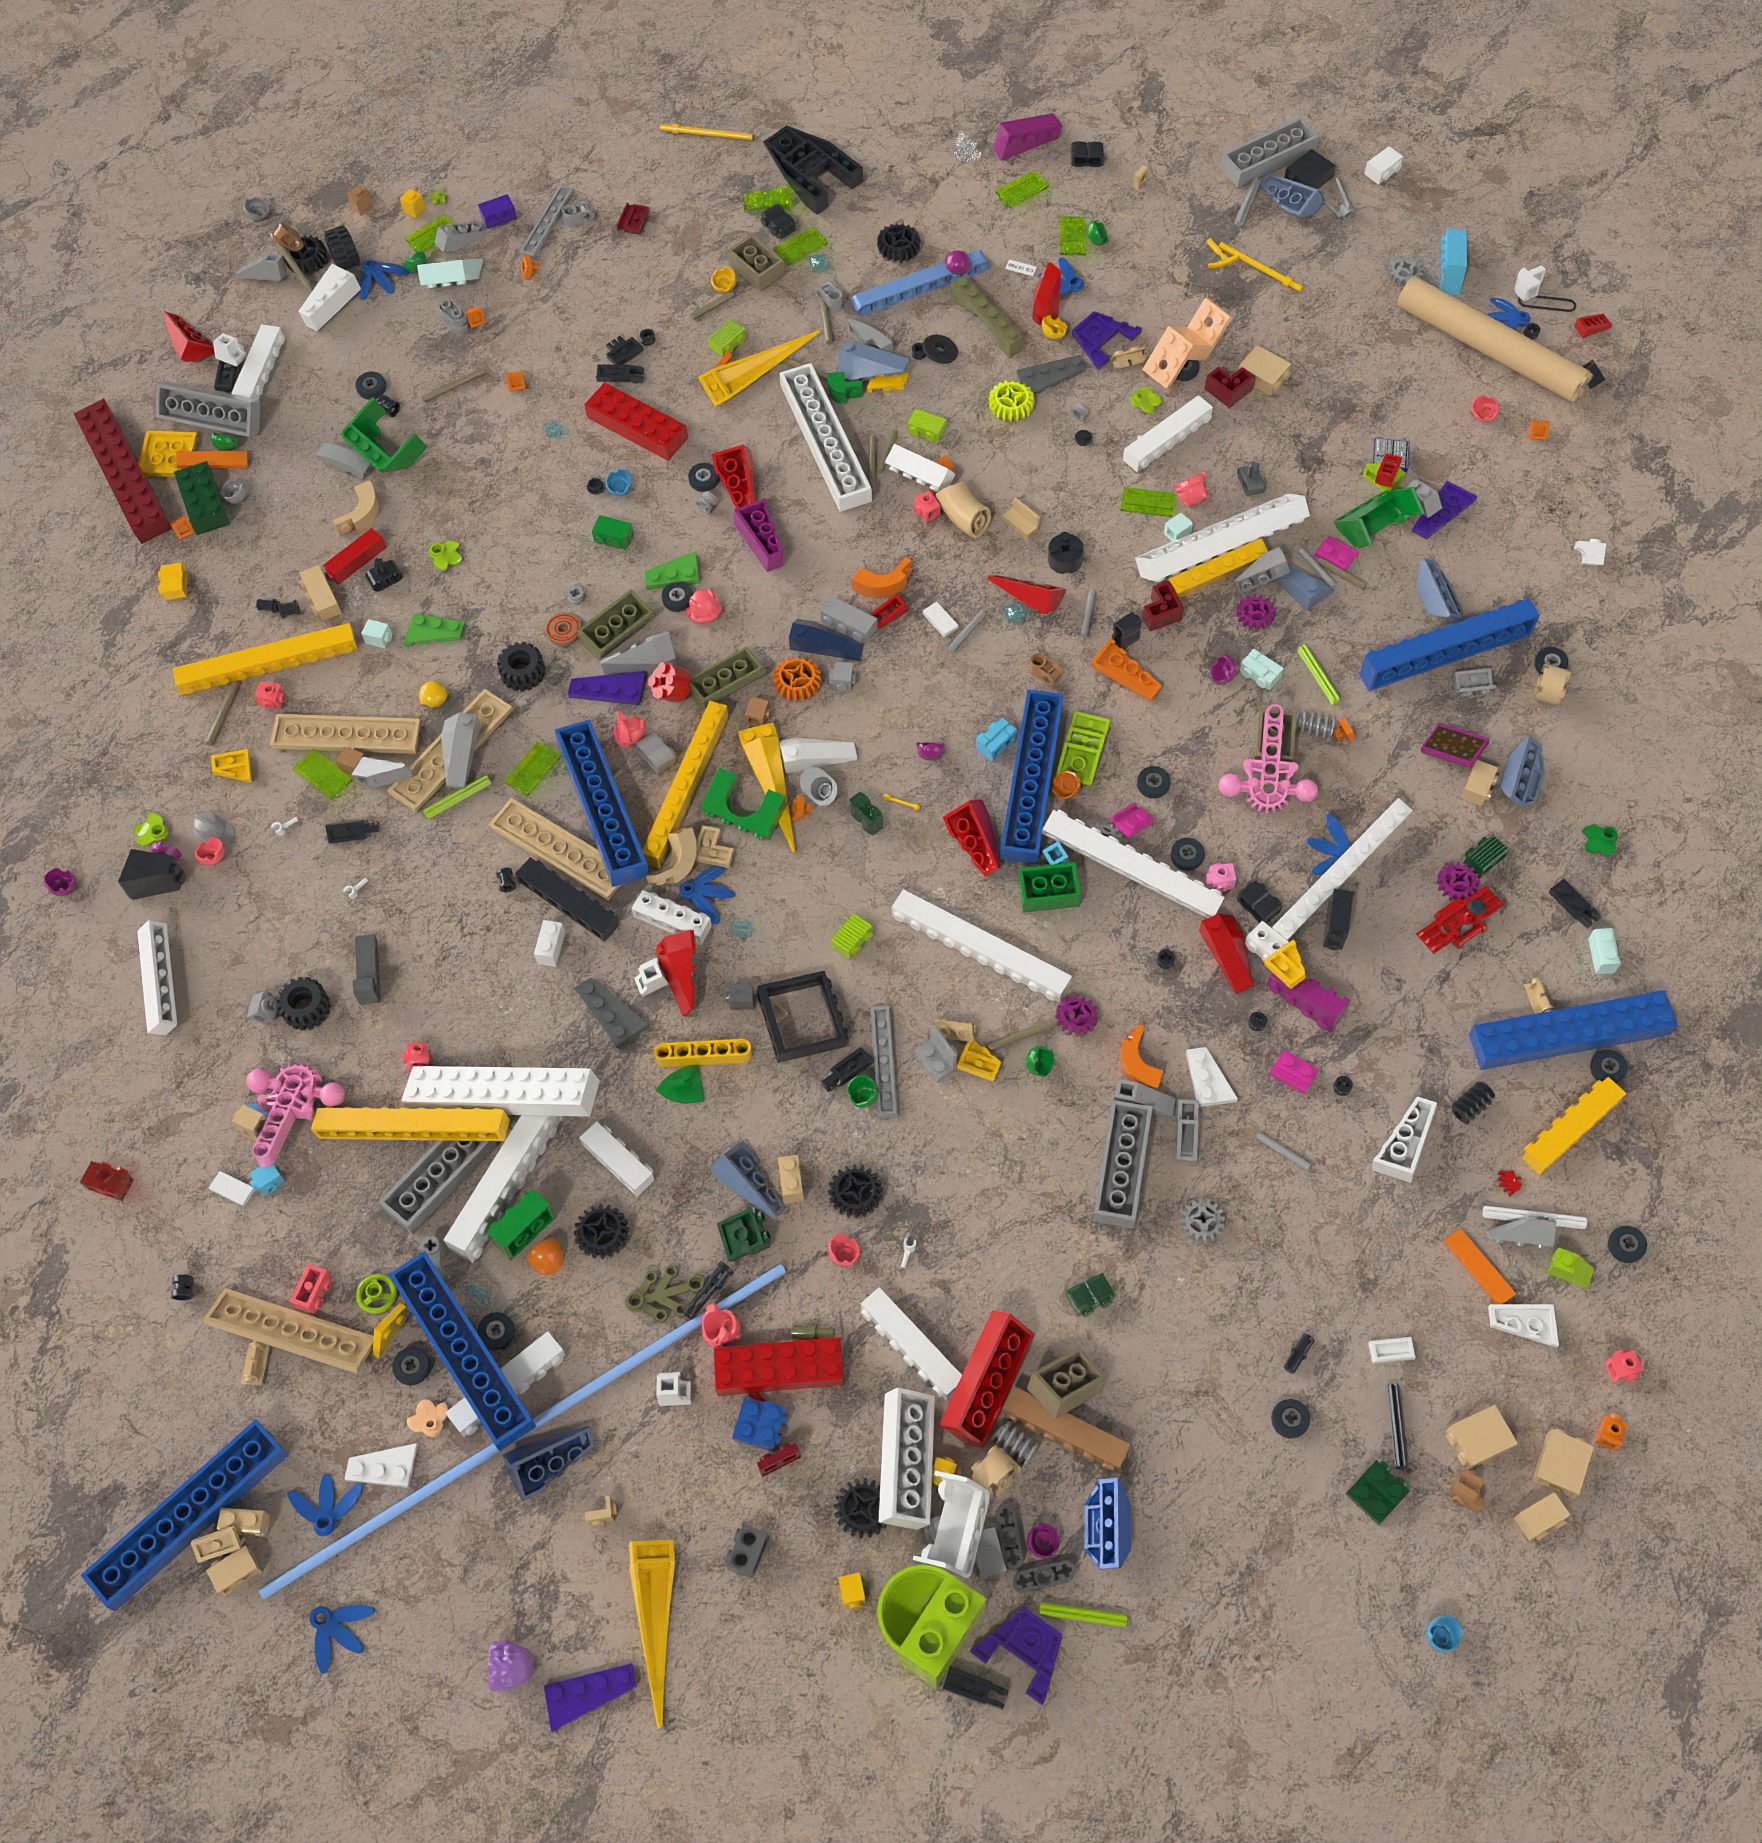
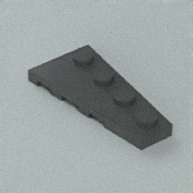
M1081 355L1019 369L1017 370V377L1021 384L1025 383L1026 387H1030L1033 394L1037 392L1040 394L1046 388L1052 385L1054 387L1064 379L1069 380L1084 373L1086 366Z
M589 978L575 987L578 995L617 1048L650 1028V1025L593 978Z

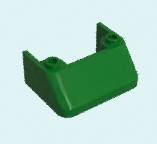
M372 397L342 430L341 436L343 440L380 472L410 467L428 446L413 433L393 456L385 451L375 441L381 433L376 423L387 411Z
M1414 487L1392 489L1377 494L1333 522L1337 530L1354 547L1362 548L1372 545L1371 535L1393 522L1402 524L1408 521V517L1412 515H1422L1424 510Z

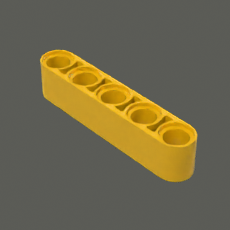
M746 1039L661 1043L655 1047L654 1054L658 1065L661 1067L746 1063L752 1058V1049L749 1041ZM741 1049H747L745 1053L738 1052ZM721 1050H727V1053L719 1054ZM701 1051L708 1052L706 1055H699ZM682 1052L688 1053L686 1056H680ZM662 1053H668V1056L660 1057Z

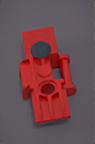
M1486 885L1469 898L1464 900L1457 898L1434 915L1436 920L1417 932L1416 935L1433 954L1450 943L1457 949H1461L1464 943L1480 932L1484 933L1487 931L1486 925L1482 921L1500 910L1505 904ZM1464 924L1467 926L1472 924L1474 926L1473 929L1459 938L1460 933L1457 930Z

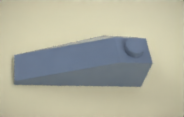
M1269 172L1261 181L1260 188L1287 213L1294 216L1305 217L1314 215L1323 203L1318 189Z
M844 342L839 352L838 372H844L845 381L847 382L859 381V378L865 377L874 379V376L882 374L885 377L905 373L910 359L862 343Z
M1289 562L1287 564L1290 573L1274 579L1307 611L1334 592L1321 578Z
M743 1141L724 1153L709 1168L722 1184L774 1219L786 1209L775 1189L769 1187L766 1181L768 1178L766 1173L760 1171L757 1165L759 1160Z

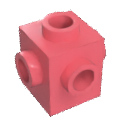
M930 491L920 494L915 498L914 511L917 516H921L925 523L940 516L939 501Z
M260 682L254 697L260 707L280 709L282 703L286 700V693L278 683Z
M426 1042L406 1044V1052H402L403 1064L407 1063L408 1074H411L413 1066H429V1062L432 1061L431 1050H427Z
M1626 1350L1618 1351L1613 1354L1614 1357L1609 1358L1605 1362L1613 1383L1623 1380L1626 1383L1638 1379V1375L1643 1371L1642 1360L1636 1355L1634 1350L1626 1352Z

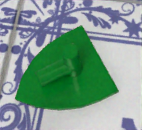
M699 1065L688 1066L671 1073L661 1082L656 1092L673 1102L683 1104L704 1102Z

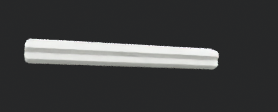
M1484 1206L1482 1211L1484 1218L1515 1221L1529 1215L1552 1217L1557 1222L1556 1226L1586 1229L1587 1218L1580 1216Z

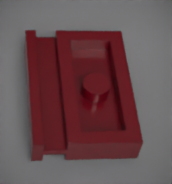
M626 203L616 225L617 230L620 231L621 229L624 232L639 235L648 216L649 207Z
M788 1443L780 1447L779 1452L773 1455L768 1453L759 1459L760 1461L757 1462L761 1476L764 1477L800 1459L799 1449L796 1443L792 1445Z

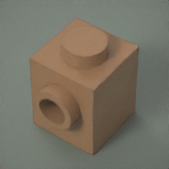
M358 185L347 192L351 208L360 216L373 208L370 199L371 194L367 189L364 190Z
M751 697L745 713L746 725L756 727L764 725L766 720L770 719L772 709L769 708V701L763 698Z
M343 747L342 751L337 754L335 762L340 771L352 775L360 759L365 756L355 748Z

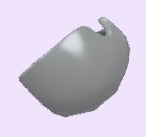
M253 196L251 199L246 198L244 200L245 214L251 220L260 221L268 216L269 206L263 198Z
M238 479L227 481L219 493L225 502L237 504L245 499L247 490L244 483Z

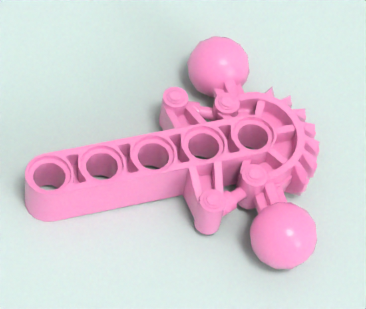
M1272 704L1265 711L1261 760L1246 759L1242 762V766L1249 777L1248 781H1241L1240 777L1235 774H1226L1220 779L1218 784L1221 794L1229 798L1237 796L1240 792H1249L1250 798L1246 799V802L1248 803L1253 800L1251 808L1259 805L1257 808L1258 812L1262 810V807H1265V813L1269 812V808H1271L1272 813H1275V806L1282 810V802L1285 805L1289 804L1285 800L1287 795H1295L1299 801L1306 803L1313 801L1318 794V786L1311 779H1302L1297 784H1290L1289 780L1293 777L1294 772L1297 771L1298 764L1280 761L1284 714L1280 705ZM1271 708L1278 709L1279 716L1277 718H1272L1269 715ZM1271 726L1278 730L1275 737H1271L1268 734V729ZM1269 745H1273L1276 748V753L1273 756H1269L1266 752ZM1267 764H1272L1275 768L1274 773L1271 775L1265 772ZM1253 771L1260 772V780L1253 777ZM1279 773H1286L1285 780L1278 781ZM1266 783L1273 785V791L1269 794L1263 790Z
M297 1062L294 1066L288 1064L286 1069L280 1067V1073L276 1078L271 1077L270 1073L265 1069L252 1070L246 1079L247 1087L251 1091L263 1093L268 1089H273L270 1094L260 1095L257 1098L262 1111L270 1112L252 1150L258 1164L261 1167L267 1168L275 1163L294 1120L307 1119L311 1121L314 1119L313 1103L317 1098H320L322 1103L328 1107H337L345 1100V1089L338 1083H328L320 1087L323 1084V1080L319 1072L311 1065L307 1066L305 1063H302L300 1066Z

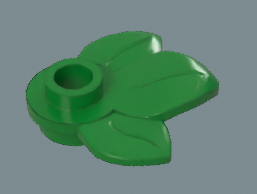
M1590 825L1582 830V833L1589 838L1585 844L1587 852L1598 853L1601 851L1606 857L1615 852V842L1618 839V833L1614 827L1606 826L1601 828L1597 825Z

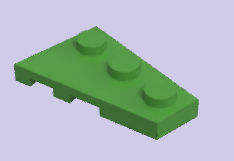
M695 551L644 571L647 590L665 588V586L673 582H683L688 585L699 584Z
M413 614L403 643L406 647L414 643L428 644L431 641H439V643L459 641L462 639L466 624L464 621Z

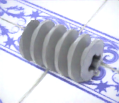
M1304 710L1302 714L1299 713L1296 731L1301 727V733L1308 729V735L1310 736L1315 731V737L1318 738L1322 733L1324 740L1328 735L1331 739L1336 720L1333 718L1329 722L1328 716L1321 720V714L1314 718V712L1307 716V710Z
M1008 1421L999 1427L991 1441L997 1439L996 1445L998 1447L1004 1444L1003 1450L1005 1452L1011 1449L1010 1456L1013 1458L1018 1455V1463L1025 1460L1024 1467L1026 1468L1037 1453L1038 1443L1036 1442L1031 1446L1032 1438L1029 1437L1023 1440L1025 1433L1021 1432L1017 1435L1018 1427L1009 1429L1011 1422Z

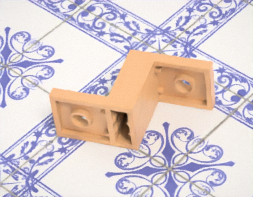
M1205 298L1188 327L1168 326L1142 370L1166 389H1170L1187 360H1207L1233 317L1212 300ZM1210 317L1213 319V324L1211 327H1209L1207 324V321ZM1164 360H1166L1168 363L1167 368L1165 370L1162 368V362Z

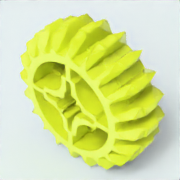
M1013 379L1011 382L1005 380L1004 384L999 382V385L994 386L990 392L989 407L993 415H997L998 419L1003 418V421L1008 419L1010 423L1012 420L1018 422L1019 418L1024 420L1025 416H1029L1033 410L1034 394L1031 392L1030 387H1026L1025 383L1021 384L1020 381L1015 383Z

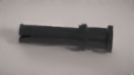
M719 1262L712 1275L706 1277V1284L682 1311L686 1317L693 1320L694 1316L706 1304L716 1290L722 1289V1284L725 1280L734 1274L732 1269L725 1263ZM705 1293L706 1295L703 1297V1299L698 1303L697 1306H695L698 1300Z

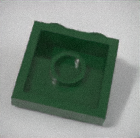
M750 1207L717 1223L728 1261L733 1262L748 1254L755 1255L770 1248L769 1242L772 1238L769 1231L764 1228L763 1223L766 1222V1218L762 1211Z
M1376 1460L1346 1492V1495L1379 1526L1410 1490L1407 1489L1408 1483L1403 1478H1396L1390 1473L1392 1469L1384 1461L1379 1463Z

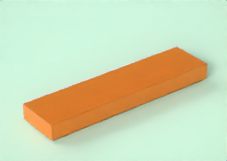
M176 451L177 469H184L207 461L210 469L248 468V452Z
M1461 1228L1444 1240L1448 1248L1496 1304H1505L1516 1295L1515 1291Z

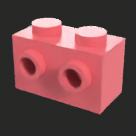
M308 1263L290 1300L291 1304L298 1310L315 1315L317 1310H320L323 1305V1297L326 1291L332 1286L333 1277L326 1269Z

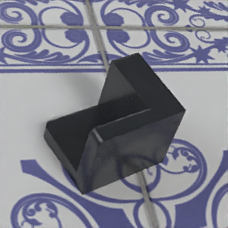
M1593 359L1582 366L1593 374L1592 379L1587 384L1590 389L1606 380Z

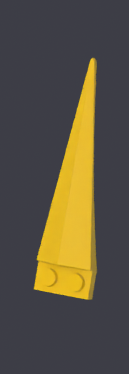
M817 330L771 349L713 368L698 376V379L716 408L724 402L731 400L818 335L820 331Z
M774 723L738 731L742 749L765 795L768 789L787 798L779 740ZM787 803L778 823L792 853L795 854L789 806Z
M673 1540L631 1541L629 1543L631 1564L629 1569L658 1729H660L663 1722L667 1635L675 1567Z

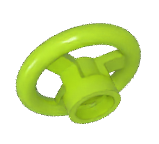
M384 1274L368 1276L359 1284L356 1291V1300L359 1307L370 1314H380L392 1307L397 1298V1287L392 1279ZM378 1280L385 1281L390 1286L391 1294L383 1291ZM366 1287L365 1292L368 1297L363 1301L362 1293ZM375 1291H379L378 1294L373 1295ZM384 1299L388 1301L385 1305L378 1308L369 1307L374 1300Z

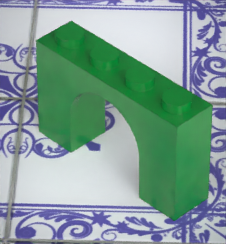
M719 767L700 806L705 811L704 815L713 819L715 816L721 818L720 822L731 826V823L737 825L736 829L744 833L750 831L759 840L763 841L764 838L770 840L789 799L768 789L761 806L754 814L747 817L736 816L731 810L730 800L740 778L736 774Z

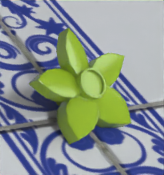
M435 190V194L428 195L430 199H433V205L438 202L445 204V199L448 196L447 193H440L439 190Z

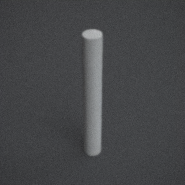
M1304 547L1298 550V553L1331 588L1337 585Z
M1095 590L1089 591L1080 634L1083 638L1088 636L1096 596Z
M981 610L948 647L950 651L954 652L986 616L984 611Z
M1259 1131L1256 1135V1139L1308 1171L1312 1165Z

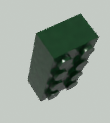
M207 461L174 471L189 520L196 535L230 525L214 475Z

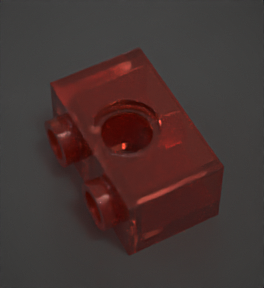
M91 1161L80 1183L87 1190L123 1202L134 1179L128 1174L129 1171L124 1168L118 1167L114 1169L106 1162L100 1161L96 1163Z

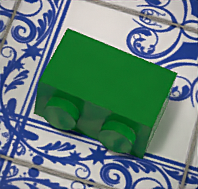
M602 515L598 516L592 529L594 542L613 546L616 549L626 550L634 535L632 523Z

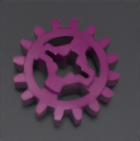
M1253 594L1252 598L1247 595L1246 599H1241L1240 604L1237 605L1236 617H1238V622H1243L1242 627L1248 625L1249 630L1252 627L1256 631L1259 630V627L1264 630L1266 625L1271 626L1272 621H1274L1276 611L1273 608L1274 603H1268L1269 598L1262 599L1263 595H1260L1259 598L1255 594Z
M1457 862L1456 866L1449 863L1448 867L1443 866L1437 876L1436 884H1439L1438 891L1443 890L1442 896L1448 895L1449 901L1453 898L1467 899L1479 889L1480 880H1476L1478 874L1472 873L1474 868L1467 869L1466 863L1464 866H1460V862Z
M1075 995L1074 999L1068 996L1066 1001L1062 999L1060 1005L1057 1006L1055 1018L1058 1019L1057 1025H1063L1062 1031L1069 1030L1068 1035L1075 1032L1076 1037H1078L1079 1033L1082 1032L1085 1036L1088 1031H1093L1094 1026L1098 1022L1099 1013L1096 1012L1097 1006H1091L1092 1000L1086 1002V996H1083L1082 999H1079L1078 995Z

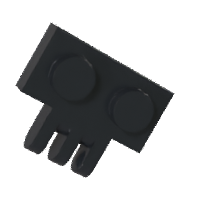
M618 336L617 341L613 339L611 341L612 344L610 342L606 344L610 350L606 354L607 359L614 365H623L643 351V346L633 337L625 341L621 336Z

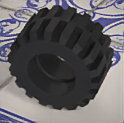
M344 225L324 232L325 241L336 266L347 270L360 265L357 249L349 231Z
M516 642L514 643L515 645H508V648H504L502 654H499V660H497L498 670L503 683L509 689L513 688L514 691L520 689L521 692L525 691V689H528V691L532 690L533 686L537 687L538 682H542L545 676V665L539 649L533 647L531 643L527 645L526 642L521 644ZM520 664H529L524 669H514Z
M298 977V980L291 979V983H285L283 985L284 989H280L278 992L280 996L276 998L278 1002L276 1005L286 1023L296 1030L298 1028L300 1030H305L306 1028L311 1030L314 1029V1025H317V1027L321 1025L320 1021L327 1019L325 1015L330 1013L329 1007H331L330 999L323 986L317 980H311L310 977L305 979ZM313 998L306 1008L295 1009L296 1004L300 1000Z

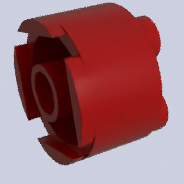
M662 662L655 669L653 675L649 677L648 685L651 686L652 694L656 698L673 703L682 702L690 692L691 687L688 686L689 681H691V675L685 668Z

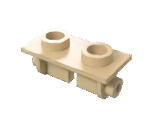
M1139 346L1131 348L1130 351L1124 352L1120 350L1115 352L1110 359V362L1115 361L1113 362V368L1119 370L1129 367V360H1131L1132 366L1143 364L1147 360L1146 355L1142 354L1145 347L1139 348Z
M1536 977L1531 980L1532 983L1524 984L1535 1014L1554 1010L1543 980Z
M946 1019L935 1020V1027L937 1030L941 1029L946 1039L974 1042L973 1033L977 1032V1025H974L973 1022L958 1023Z
M255 1340L249 1343L241 1384L262 1386L270 1345Z

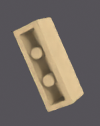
M319 565L299 572L302 579L299 580V583L303 590H307L305 595L308 602H313L314 604L311 608L315 616L319 615L321 621H325L342 614Z

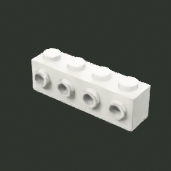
M896 444L893 445L885 461L890 466L889 470L897 474L900 471L904 477L910 480L915 478L917 479L916 482L922 486L928 484L930 485L929 488L935 492L950 486L955 476V473L948 468Z
M642 890L632 907L635 918L670 933L676 934L687 930H694L695 943L699 945L703 944L712 928L711 920L706 914L696 913L687 906L677 905L671 899L660 898L651 891L646 892Z
M596 1121L579 1137L582 1146L638 1197L654 1181L652 1174L654 1171L648 1164L645 1163L643 1165L639 1161V1156L633 1150L629 1152L625 1148V1143L619 1137L615 1139L611 1135V1130L605 1124L601 1126Z

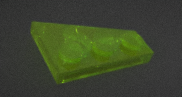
M789 184L780 189L778 186L773 187L772 191L768 192L761 190L744 195V210L768 209L775 204H779L783 209L792 208V188Z

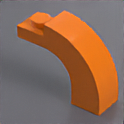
M905 557L892 572L883 575L874 574L862 567L852 578V590L872 598H884L899 593L907 586V577L912 572L911 559Z
M1137 1024L1135 1031H1130L1128 1040L1123 1039L1120 1053L1122 1070L1129 1081L1141 1083L1158 1091L1163 1070L1151 1067L1141 1060L1138 1054V1047L1143 1035L1144 1026Z

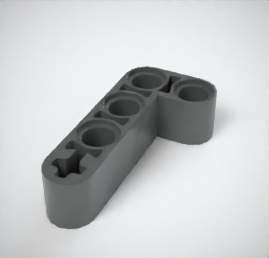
M376 934L356 936V979L353 980L354 995L360 1005L379 1003L381 996Z

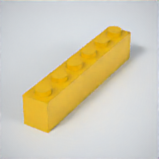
M1262 538L1173 576L1167 581L1170 582L1178 598L1250 567L1268 550Z
M1609 1077L1603 1082L1598 1080L1592 1086L1593 1091L1590 1094L1585 1092L1578 1099L1580 1102L1578 1105L1572 1104L1564 1112L1566 1115L1563 1118L1559 1116L1551 1124L1552 1128L1549 1131L1545 1129L1538 1135L1537 1138L1539 1140L1536 1143L1531 1141L1523 1149L1525 1154L1522 1159L1539 1175L1548 1169L1621 1102L1627 1094Z

